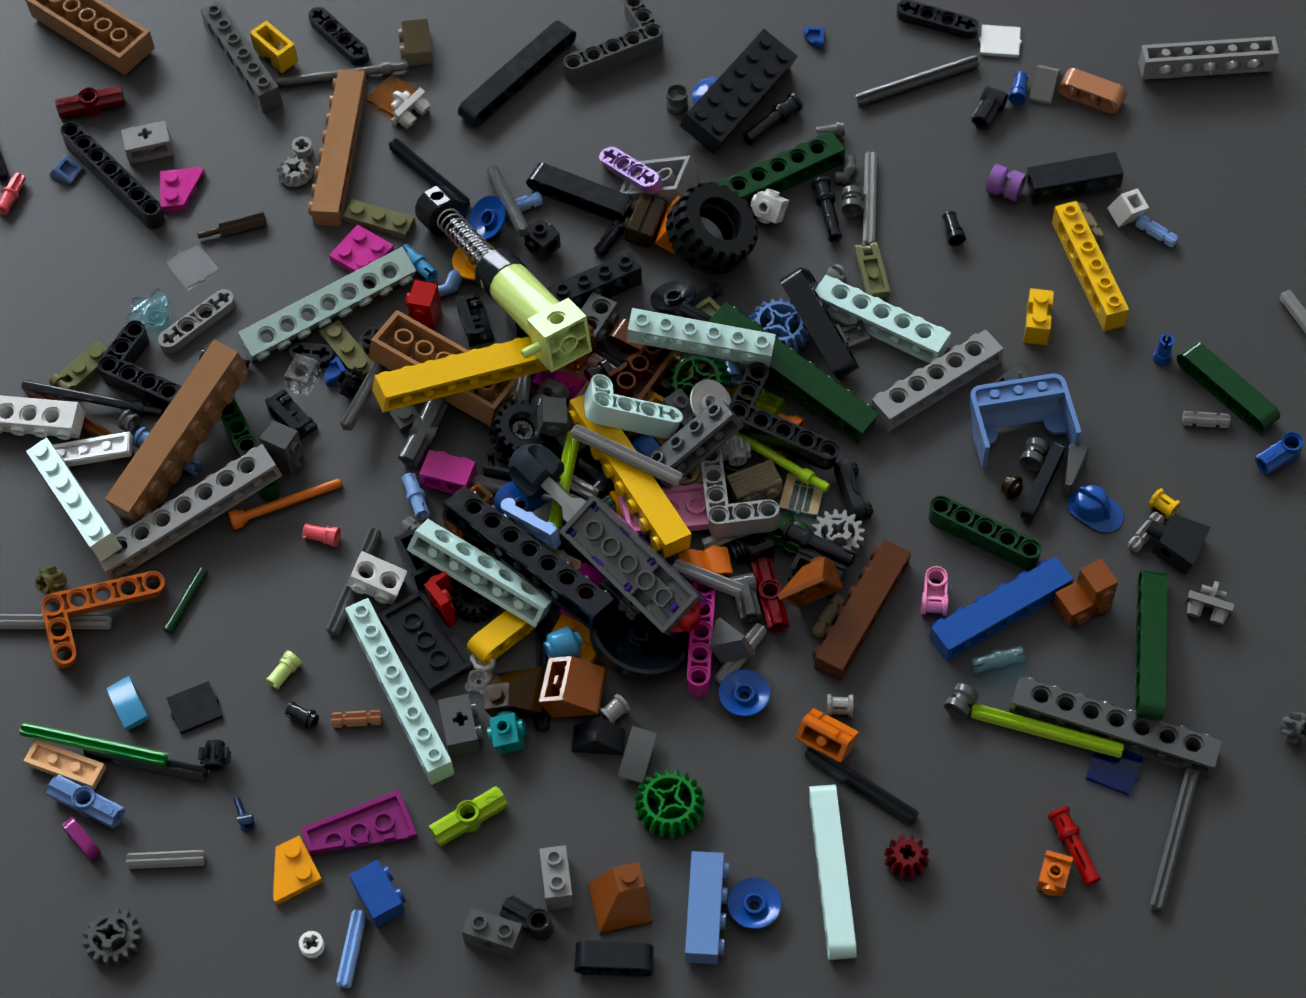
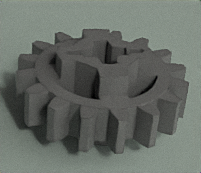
M115 907L113 913L104 908V915L102 916L95 913L94 917L96 920L94 922H86L90 929L82 931L84 938H86L82 941V944L87 949V955L90 958L93 957L97 964L103 960L106 967L110 966L111 961H115L117 966L121 964L120 959L123 957L127 961L131 960L129 953H137L138 949L135 944L142 943V939L138 935L142 933L140 925H137L138 920L136 917H131L128 910L121 914L118 907ZM123 923V924H125L126 926H128L129 931H126V929H123V927L121 926V924ZM95 942L102 945L103 951L96 947Z

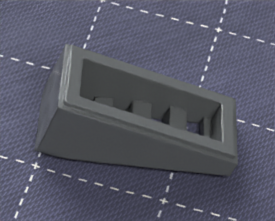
M1073 443L1069 445L1063 485V496L1065 498H1069V495L1072 493L1085 464L1089 451V446Z

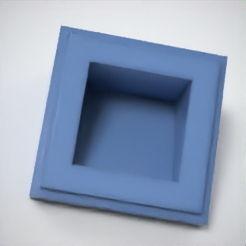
M64 154L49 175L70 185L83 167Z

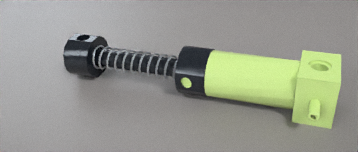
M435 186L423 192L415 206L417 219L436 237L448 236L459 247V250L463 251L464 255L477 266L475 269L477 284L531 338L532 344L521 350V355L524 358L534 354L552 373L592 352L587 317L569 298L559 302L512 251L507 248L494 249L481 234L465 220L466 208L451 190L445 186Z

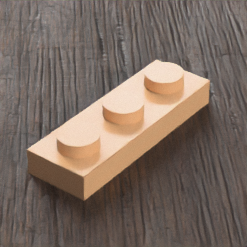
M35 739L23 760L26 766L54 776L60 775L81 786H89L93 790L97 787L106 770L104 763Z

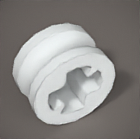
M308 931L299 939V947L305 957L310 959L317 958L323 953L325 948L324 941L318 932ZM316 940L317 947H311L308 950L306 943H312Z

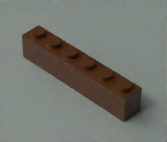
M885 539L880 547L876 546L870 557L871 563L869 566L865 565L861 570L858 585L851 587L847 596L848 602L846 605L842 604L839 607L835 624L828 626L824 635L825 641L822 645L818 644L813 652L812 657L815 658L814 669L839 681L843 680L907 570L911 558L910 551Z

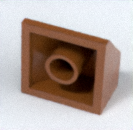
M823 556L811 559L810 564L803 566L778 594L779 600L800 608L842 590L843 587L835 562Z
M639 862L614 867L588 884L600 935L652 923Z

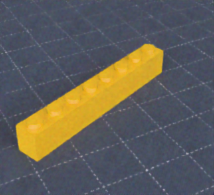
M530 337L516 338L509 342L496 343L489 347L472 349L465 353L452 354L445 358L428 360L421 364L404 366L401 369L389 372H381L374 375L372 391L382 411L387 412L543 372L548 369L534 354L528 358H524L521 355V350L532 344Z
M584 395L569 400L567 416L572 425H581L636 451L622 429L595 424L586 418ZM590 446L593 458L599 460L605 476L613 481L616 493L625 499L628 511L636 516L641 531L647 533L650 537L652 547L659 551L664 559L690 548L691 532L653 475Z

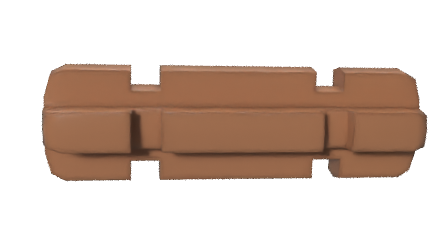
M370 710V713H367V711H350L345 714L334 712L331 715V724L334 728L343 727V725L356 727L367 726L368 723H371V726L382 723V713L380 710Z

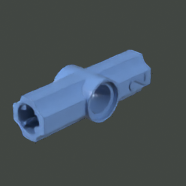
M60 775L53 777L48 784L46 792L48 797L76 810L82 817L92 818L112 829L119 826L123 820L125 808L94 793L93 789L89 786H80ZM91 799L87 804L81 805L84 800Z

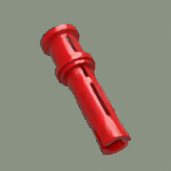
M1069 806L1055 809L1047 817L1049 821H1053L1059 833L1057 835L1059 841L1066 844L1085 882V886L1096 884L1101 880V877L1098 875L1079 837L1080 828L1075 826L1069 814ZM1077 851H1079V853H1080V855H1081V857H1082V859H1083V861H1084V863H1085V865H1086V868H1085V866H1084V864H1083V862H1082V860H1081V858H1080V856H1079V854H1078Z

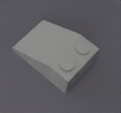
M691 156L639 161L659 174L663 186L657 193L649 195H652L653 198L657 197L666 200V208L677 196L681 197L691 186L697 185L702 175ZM642 172L636 173L633 177L639 176ZM625 180L620 192L632 197L633 200H638L641 193H645Z

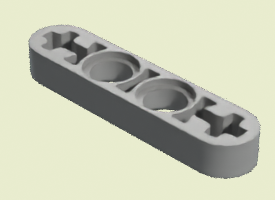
M227 289L215 292L164 330L158 337L161 350L168 354L177 352L232 311L236 305L233 293ZM204 311L212 312V315L208 318L200 317ZM191 324L194 326L189 332L182 331L185 325Z

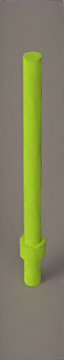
M737 432L733 435L742 437L744 442L749 441L752 450L769 460L771 459L772 462L798 476L799 480L806 485L811 484L824 493L830 488V484L815 476V472L808 468L803 469L760 442Z

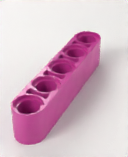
M694 581L693 587L698 591H709L701 593L709 602L701 609V612L708 614L701 615V621L698 626L690 631L687 688L692 696L703 697L710 690L712 650L709 645L714 630L716 589ZM698 634H705L706 637H704V638H699V637H697V635H698ZM701 656V657H704L705 659L699 661V660H696L695 658ZM696 679H701L704 682L698 684L693 681Z

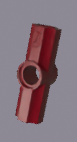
M121 86L102 90L86 87L80 90L78 95L55 99L59 118L83 113L86 116L93 117L99 115L102 109L126 104Z
M767 557L757 558L756 561L751 563V568L755 575L759 604L763 610L768 632H783L789 628V621L784 602L778 598V594L782 590L777 579L773 560ZM772 593L775 596L769 597L765 594Z

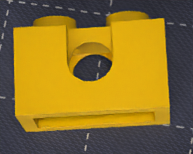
M267 20L250 32L253 49L263 58H270L272 66L280 73H283L298 62L295 44Z
M1030 288L1024 343L1047 346L1051 328L1054 291Z

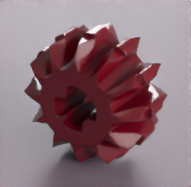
M902 834L898 837V841L891 839L889 842L890 848H886L884 851V855L887 857L884 864L887 867H891V875L900 873V880H903L905 875H908L913 880L915 879V873L921 876L924 874V867L929 865V859L927 858L929 850L928 848H922L924 843L922 839L914 842L913 834L909 836V840H905ZM904 855L910 856L909 860L904 859Z

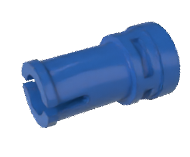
M1019 71L1014 75L1013 86L1008 95L1009 102L1014 105H1022L1026 101V85L1029 78L1026 72Z
M1166 333L1161 334L1159 337L1158 346L1155 348L1152 357L1153 361L1159 366H1166L1172 360V347L1175 338L1171 334H1168L1167 339H1165Z

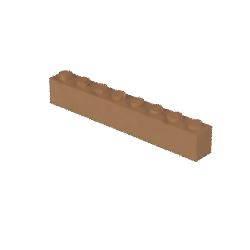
M338 70L337 78L333 79L334 95L329 98L331 110L330 113L326 114L327 130H324L322 135L324 146L319 150L320 166H316L315 171L317 182L312 185L313 202H309L308 213L312 216L314 225L341 226L367 90L365 71Z

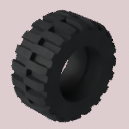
M701 182L691 186L669 210L666 221V231H669L667 237L669 242L673 244L672 249L674 252H678L681 256L680 259L690 264L689 267L695 270L700 269L702 273L706 274L710 272L714 275L727 273L747 257L756 245L758 224L757 220H754L755 214L747 206L749 203L745 198L739 197L737 191L729 190V187L724 184L719 186L715 182H709L708 184L707 182ZM700 217L712 221L721 231L724 240L713 236L704 227Z

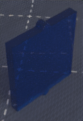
M1123 750L1120 758L1096 752L1094 757L1090 758L1091 765L1085 779L1129 796L1135 780L1139 779L1138 771L1143 757Z

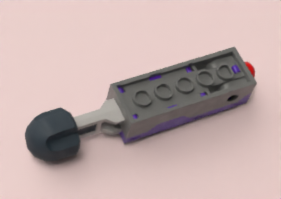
M527 444L513 452L509 460V474L515 486L529 499H539L545 493L552 496L562 506L563 519L567 522L559 532L662 633L675 638L680 632H690L698 626L701 621V609L709 601L614 509L594 494L585 501L583 498H574L559 484L560 476L564 472V464L545 446Z

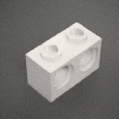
M361 551L346 586L351 587L356 593H365L374 597L379 603L393 605L407 570ZM365 572L370 578H363L359 573ZM388 582L393 588H386L382 583Z

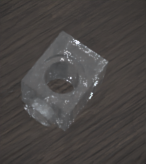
M296 353L284 375L287 388L297 394L310 395L321 375L319 362L316 359Z

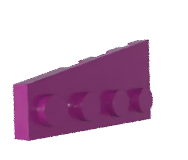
M399 790L300 828L310 855L418 838Z

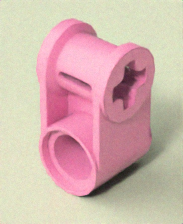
M932 566L926 571L921 615H925L927 612L941 613L942 616H947L948 574L942 567ZM936 579L939 580L941 583L934 584L931 582V580Z

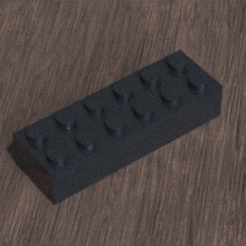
M763 29L686 113L680 127L715 154L791 69L798 56L767 30Z

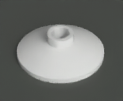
M707 379L698 382L693 387L690 395V404L694 415L700 414L707 408V405L709 406L719 397L729 406L731 398L727 390L714 380Z

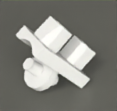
M420 87L411 96L408 91H405L403 94L395 91L392 94L394 102L391 104V107L396 110L393 112L394 117L390 122L395 126L400 123L409 129L417 119L411 111L414 109L423 116L431 106L424 98L425 91Z

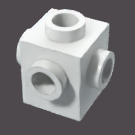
M766 189V191L758 192L753 196L750 207H752L755 216H757L756 220L766 224L770 222L776 224L782 222L789 200L780 197L779 192Z

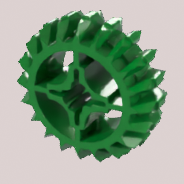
M682 353L684 360L681 362L676 359L677 368H670L674 376L667 377V380L673 383L667 388L669 391L674 392L679 389L692 390L696 385L695 383L699 382V377L703 380L717 381L724 388L732 386V383L726 380L731 377V373L726 371L728 365L722 363L723 359L690 353L691 357L686 353ZM700 364L713 366L716 373H704L703 369L700 368ZM691 368L690 375L684 378L686 372Z
M667 768L664 775H660L656 771L654 773L655 779L647 776L645 779L646 784L640 783L639 785L640 792H636L635 800L637 802L634 803V809L638 811L636 817L638 820H642V827L644 829L650 827L652 835L659 831L661 838L665 836V833H670V838L673 839L676 832H679L683 837L685 835V828L692 832L694 830L693 823L699 824L701 822L700 815H703L705 812L703 807L705 804V798L702 796L703 790L701 787H697L696 779L689 781L688 773L681 777L678 769L674 774H670ZM682 792L690 799V808L685 806V802L681 801ZM650 800L654 801L655 805L659 807L657 815L648 806ZM674 801L673 805L670 803V806L666 805L665 807V803L669 804V802Z

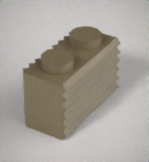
M428 19L401 21L402 29H398L399 41L404 42V45L400 46L401 59L406 58L409 67L427 65L428 63L432 64L433 58Z
M771 459L726 475V487L734 503H741L747 499L751 500L750 496L758 491L768 500H772L782 493L783 482Z

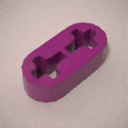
M73 817L61 825L66 834L90 862L102 854Z

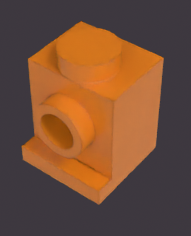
M1047 850L1036 889L1042 890L1044 894L1049 896H1063L1073 857Z

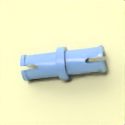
M407 473L401 479L407 492V502L412 505L415 518L417 520H424L431 514L425 501V491L420 488L417 475L415 473Z

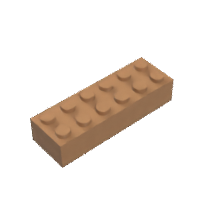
M26 0L33 18L123 75H126L155 49L151 33L148 29L101 0Z
M396 310L371 339L368 358L393 371L404 366H413L428 360H437L452 354L465 353L469 350ZM519 378L445 396L441 399L491 427L500 408H503L515 396Z

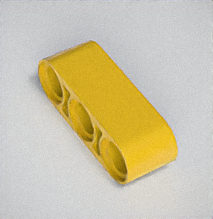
M506 610L477 632L467 643V649L484 665H489L492 658L496 660L527 636L535 627Z

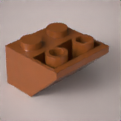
M573 656L549 658L539 703L552 718L598 715L607 674L606 668Z

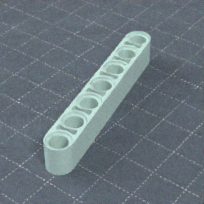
M836 785L809 786V801L829 960L856 958V941Z

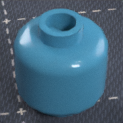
M563 627L549 633L546 637V642L543 644L548 658L567 656L577 658L580 655V647L583 646V641L578 631L574 633L569 627Z

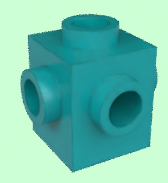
M503 711L498 713L497 716L489 718L488 737L490 742H493V747L500 754L525 749L523 735H526L527 731L523 719L521 720L511 711Z

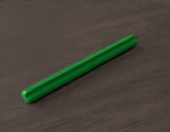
M26 722L22 723L20 735L24 737L158 766H166L169 758L166 752Z

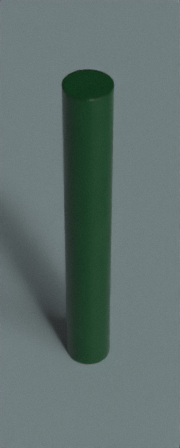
M198 568L163 628L165 632L173 633L208 573L206 569Z

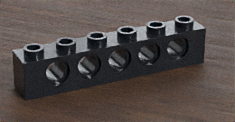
M629 251L546 289L559 302L569 298L581 310L592 292L609 299L641 285L642 269L632 252ZM506 313L507 323L516 338L527 335Z

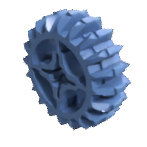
M781 297L778 302H775L773 298L769 304L763 301L761 307L756 306L754 313L750 315V320H755L761 328L768 321L769 323L763 329L768 333L776 334L775 336L778 337L780 342L787 347L795 349L797 352L798 348L804 349L805 342H808L810 339V333L791 300L784 302ZM797 326L798 329L793 334H791L793 328Z

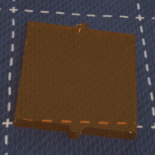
M391 74L366 100L376 106L379 111H384L394 117L393 112L396 109L391 107V104L394 102L392 94L395 91H399L402 94L408 91L411 96L417 89L408 85L407 81H402Z

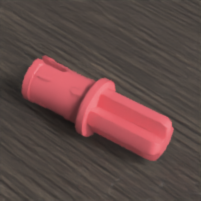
M15 173L8 186L2 189L0 214L7 215L15 200L19 199L18 193L26 180L25 176L20 173Z

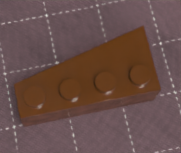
M643 345L642 349L630 355L622 365L608 373L607 377L613 384V394L649 401L670 372V368L676 364L675 360H679L684 352Z

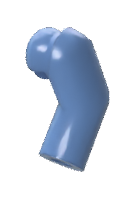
M451 270L448 273L445 284L438 286L440 297L458 291L462 282L459 271Z

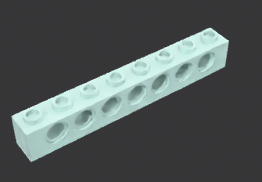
M403 247L239 331L237 339L251 362L256 359L262 361L271 355L269 352L277 348L279 351L291 345L290 341L299 338V340L306 338L312 333L311 330L318 326L320 329L325 328L332 323V319L338 316L340 318L348 316L353 312L352 309L359 305L361 308L373 302L372 298L378 295L381 297L388 295L393 291L392 288L399 284L401 286L407 285L413 281L412 277H414L416 269ZM391 270L394 272L395 277L387 278L384 276L383 271ZM370 280L374 283L375 287L367 289L364 287L363 282ZM351 291L355 298L348 300L344 298L342 293ZM326 301L331 302L334 305V309L326 310L323 308L322 303ZM309 312L314 316V319L312 321H305L301 315ZM283 323H290L294 329L291 332H285L282 330L281 325ZM262 334H269L272 336L273 341L265 343L260 339V336Z
M369 598L346 607L345 610L349 624L430 785L454 775L452 761Z

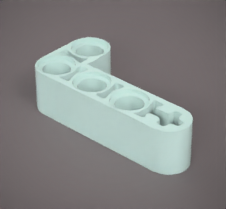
M596 374L592 377L584 394L585 416L595 424L670 439L675 435L683 420V415L677 408L613 394L612 381L602 374Z

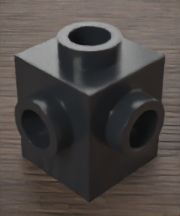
M539 218L536 222L528 225L530 233L524 235V244L529 252L536 253L543 260H546L561 247L560 233L551 223H546Z

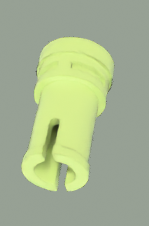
M286 651L280 659L279 665L266 678V681L275 689H279L288 676L302 665V661L294 653Z

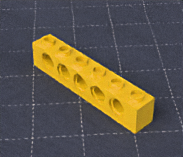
M1077 201L1055 206L1052 225L1103 332L1125 326L1129 308Z

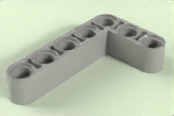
M721 446L701 462L708 527L711 535L722 538L772 532L778 529L780 526V508L776 501L766 499L728 504Z

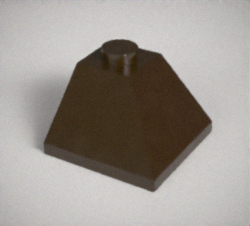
M544 667L494 674L485 685L484 710L491 717H495L503 711L514 712L519 718L543 715L544 708L539 703L544 681Z

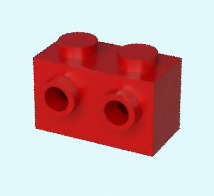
M415 280L411 292H408L405 298V306H408L407 316L436 331L442 313L438 284Z

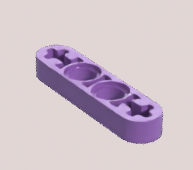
M616 147L605 148L600 153L599 159L607 170L646 194H655L661 190L663 182L656 171ZM628 163L625 168L619 169L622 165ZM642 172L639 176L633 177L636 173Z

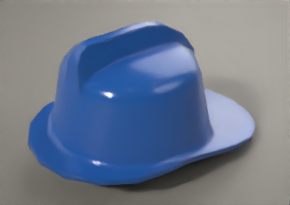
M1080 486L1068 499L1070 513L1098 532H1114L1123 523L1121 507L1109 498L1106 492L1099 486Z

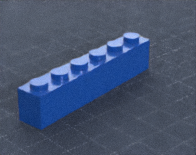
M1057 557L1049 561L1043 560L1035 569L1020 573L1012 582L1008 584L1002 583L989 595H981L973 604L966 608L962 606L946 619L941 618L934 622L929 639L947 662L1051 603L1054 600L1055 592L1073 584L1074 578Z

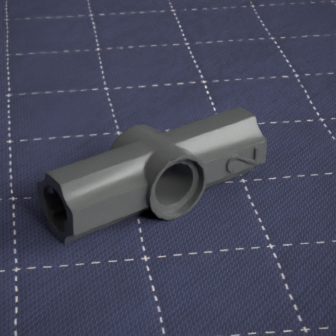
M438 398L426 401L420 416L416 417L408 433L409 437L398 457L403 464L409 467H417L427 446H430L439 428L437 426L448 406L443 399Z

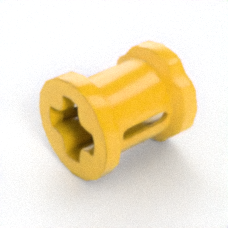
M1160 488L1153 494L1148 502V506L1150 508L1155 507L1168 520L1171 515L1176 514L1181 506V502L1173 500L1164 493V489Z

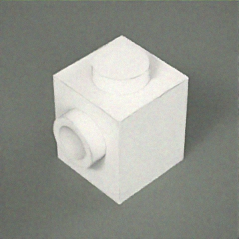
M1137 188L1121 194L1107 209L1117 226L1121 227L1135 222L1149 209V206Z

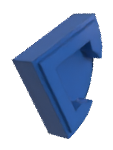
M803 26V36L807 43L815 48L824 49L825 27Z
M338 356L329 362V366L324 373L327 387L336 384L340 372L346 371Z

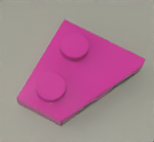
M204 167L160 171V204L163 212L186 209L190 197L197 190L196 185L199 179L205 176Z

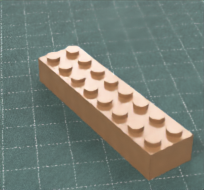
M215 339L210 344L105 497L107 503L119 517L131 524H135L144 515L154 512L158 505L165 501L171 486L180 479L182 470L186 464L193 460L198 446L205 442L213 424L220 420L222 411L226 405L233 401L235 392L248 378L249 370L237 351Z

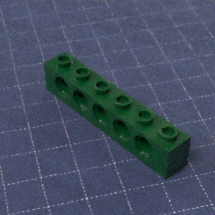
M829 131L819 134L805 143H800L790 150L780 152L766 161H761L751 168L741 170L737 174L727 179H722L717 183L719 186L721 184L728 186L731 191H737L739 197L745 198L749 203L747 206L750 207L753 196L758 192L772 189L781 193L843 164L845 148L833 132Z

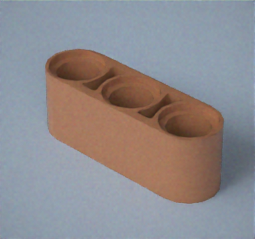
M1070 68L1066 72L1058 87V91L1064 97L1110 114L1118 112L1127 95V91L1123 86L1075 68Z

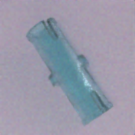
M1018 646L1004 651L994 650L992 654L971 658L972 665L983 663V665L973 667L975 674L996 668L1002 670L1004 666L1025 662V655L1014 656L1024 653L1023 648Z

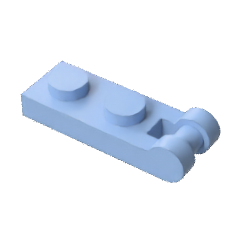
M511 498L502 500L500 506L505 517L514 520L521 529L531 533L537 541L553 550H556L561 545L559 530L553 523L545 522L539 519L533 512H526L517 507L515 501Z

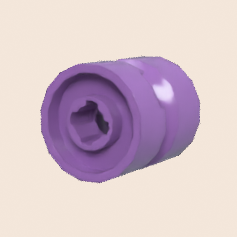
M995 164L986 184V192L997 196L1003 194L1005 199L1017 202L1023 191L1027 174L1016 170L1009 172L1008 167ZM1008 179H1010L1011 181H1010L1009 186H1008V188H1007V187H1005V186H1006V184H1007Z

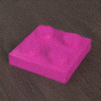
M357 224L332 251L329 257L330 261L353 273L395 250L393 244Z

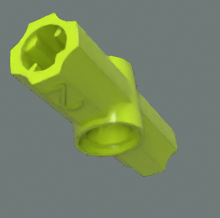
M495 786L473 800L462 801L458 804L455 811L429 825V830L437 844L442 847L465 832L476 831L483 821L509 807L508 802L502 791ZM465 814H474V817L471 819L463 818Z

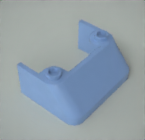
M1052 373L983 384L974 387L971 391L970 408L973 438L982 468H987L990 446L997 441V428L1043 421L1046 431L1050 434H1066L1069 445L1071 443L1079 444L1082 431L1066 380L1059 374Z

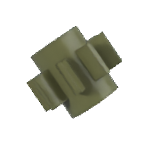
M57 566L39 569L40 575L35 579L37 590L40 593H45V596L62 591L61 588H64L67 584L66 575L63 571L57 570Z

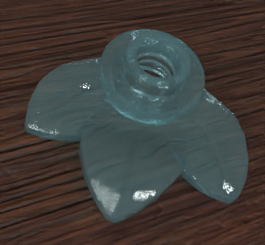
M157 288L150 299L133 297L132 307L134 312L130 313L127 319L129 321L139 320L144 324L152 326L163 325L169 318V313L166 309L169 304L167 295Z

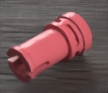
M306 523L303 527L302 536L303 539L320 541L323 544L337 547L341 538V529L329 526L325 528Z

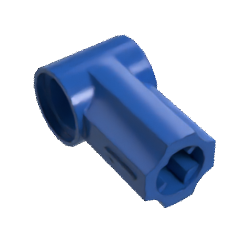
M1293 431L1285 433L1279 442L1255 457L1258 469L1263 474L1270 475L1286 463L1296 461L1300 456L1304 443L1302 436Z

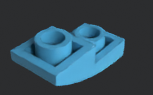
M130 676L107 687L114 708L126 731L150 719Z

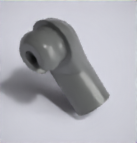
M846 156L844 172L837 171L835 175V182L837 184L843 183L845 185L849 183L856 169L855 156Z

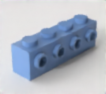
M692 851L685 963L718 965V955H724L725 939H719L720 929L725 930L726 913H721V904H727V888H722L723 879H728L729 863L724 862V853Z

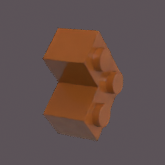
M1099 559L1080 569L1077 582L1055 592L1053 606L1069 628L1075 624L1082 625L1091 616L1097 613L1104 614L1110 610L1118 581L1104 561Z

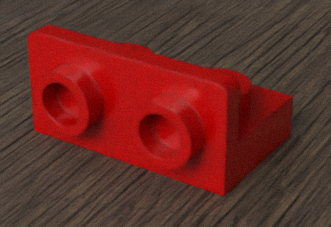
M444 571L441 574L432 576L424 586L431 604L447 627L450 628L457 623L454 615L457 611L451 603L453 601V588L448 574Z

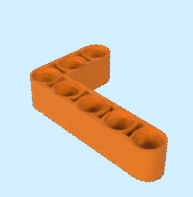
M149 571L46 595L41 602V613L54 664L58 668L68 669L72 667L76 660V648L68 618L159 597L163 592L165 584L163 575L157 571ZM156 580L160 586L152 590L146 586V582ZM129 585L134 588L135 592L131 595H125L122 593L121 588ZM100 591H106L109 593L110 598L106 601H101L96 597V594ZM74 597H82L85 603L77 607L71 603V600ZM55 602L60 606V609L56 612H49L46 609V605ZM61 626L66 630V633L62 636H55L51 631L54 627ZM62 650H67L72 656L69 660L63 661L58 658L57 654Z

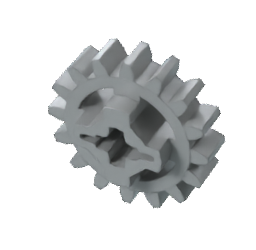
M834 509L832 515L825 511L824 518L818 516L816 524H812L815 535L822 538L821 533L823 532L826 540L856 552V554L859 553L860 546L864 545L865 529H862V521L855 522L856 515L847 516V510H844L842 514H838L837 509ZM850 530L853 531L854 538H852V534L850 533Z

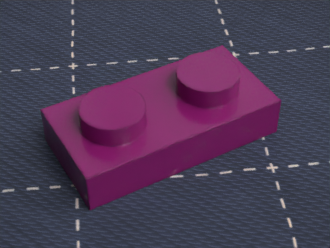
M549 370L536 373L532 380V387L539 389L544 379L559 381L570 391V397L567 401L574 399L585 385V380L560 370L552 373Z

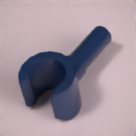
M234 798L240 829H254L253 814H245L240 798Z

